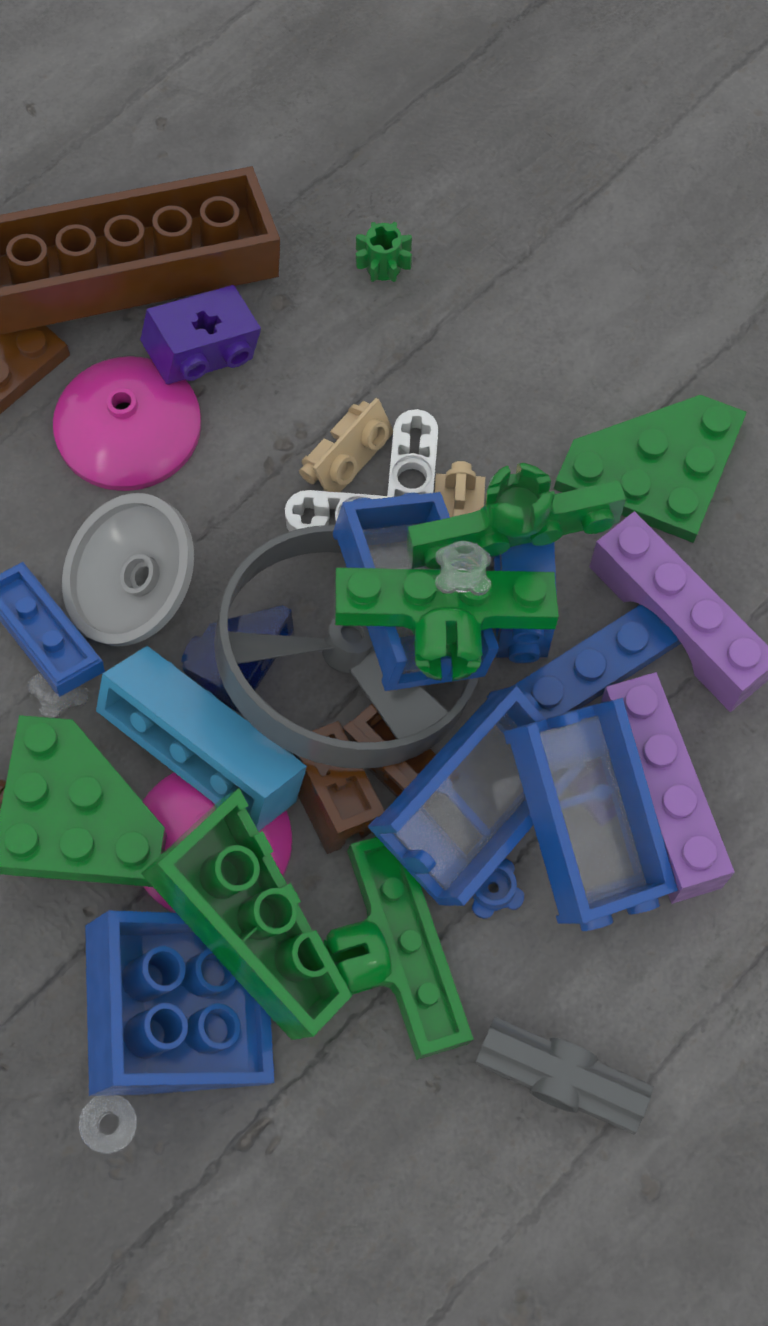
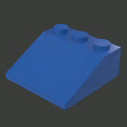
M108 910L85 925L89 1096L148 1095L271 1085L275 1083L271 1017L177 913Z

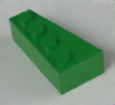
M240 788L220 799L141 874L291 1040L314 1037L352 997V994L317 930L312 931L298 905L301 900L291 882L287 884L270 854L274 851L263 831L259 832L246 809L249 805Z

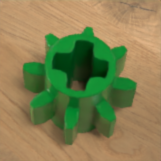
M371 222V228L366 235H356V250L358 251L356 253V268H366L372 282L376 280L396 282V276L401 268L405 270L411 269L412 254L410 251H412V236H402L396 222L392 224H376Z

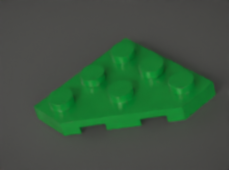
M698 395L573 440L556 478L554 490L563 493L620 480L626 497L622 516L628 517L635 511L650 527L694 543L747 412L709 397Z
M19 715L0 810V875L153 887L141 873L165 851L167 837L165 827L73 719Z

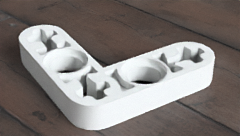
M415 409L402 413L396 419L393 429L387 496L315 490L300 491L292 495L285 506L288 531L311 526L329 525L330 509H336V522L342 503L358 498L378 499L397 497L407 493H433L438 441V425L434 417L426 411ZM412 428L421 429L419 454H409ZM415 469L424 474L426 481L422 486L410 489L400 484L398 476L405 470ZM305 508L314 509L315 516L312 518L311 524H303L301 522V516L304 514Z

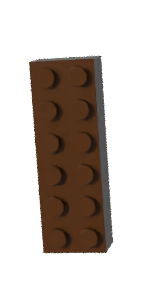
M253 166L1 214L0 335L209 292L231 285L238 286L279 277L280 237Z

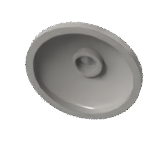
M131 493L121 495L104 503L85 520L68 549L62 574L64 604L71 621L81 633L94 641L106 645L128 646L151 637L170 621L185 598L194 566L193 540L183 516L171 504L158 497L145 493Z

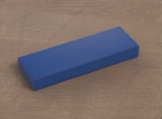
M24 562L0 574V622L59 697L105 672L102 659Z

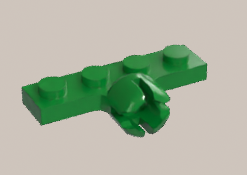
M517 463L516 474H510L509 466L502 467L491 477L487 488L485 505L480 510L408 527L407 553L411 567L414 569L426 566L429 569H440L450 566L459 558L477 554L481 557H494L503 554L510 547L526 543H532L535 546L548 545L559 540L563 535L584 531L586 534L604 532L614 524L619 523L626 501L621 482L617 480L555 494L554 491L549 492L551 485L549 475L538 467L527 463Z
M336 567L335 625L397 626L410 629L414 634L416 666L427 677L441 681L442 679L441 657L444 656L450 657L452 681L469 677L476 672L481 664V656H483L482 630L489 628L556 629L559 618L554 572Z
M377 837L350 844L347 853L367 910V918L364 921L330 930L323 941L350 993L353 995L380 986L391 989L396 997L416 1060L469 1044L474 1038L421 885Z

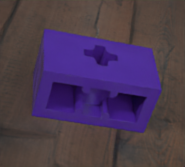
M231 285L148 308L140 341L163 380L168 385L182 380H196L208 372L225 367L235 368L245 364L253 358L261 327L236 287Z

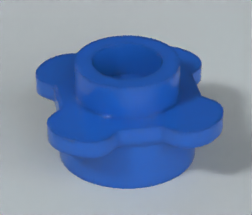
M505 858L473 895L472 911L477 917L488 919L493 915L494 911L504 908L517 910L523 904L524 892L516 887L515 867L510 860ZM490 884H496L499 890L496 893L490 892L488 889Z

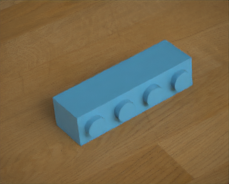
M150 647L142 648L102 673L96 712L214 804L240 788L249 805L246 809L257 830L260 831L296 803L307 766L291 752L265 737L248 720H245L217 699L210 691L205 690Z

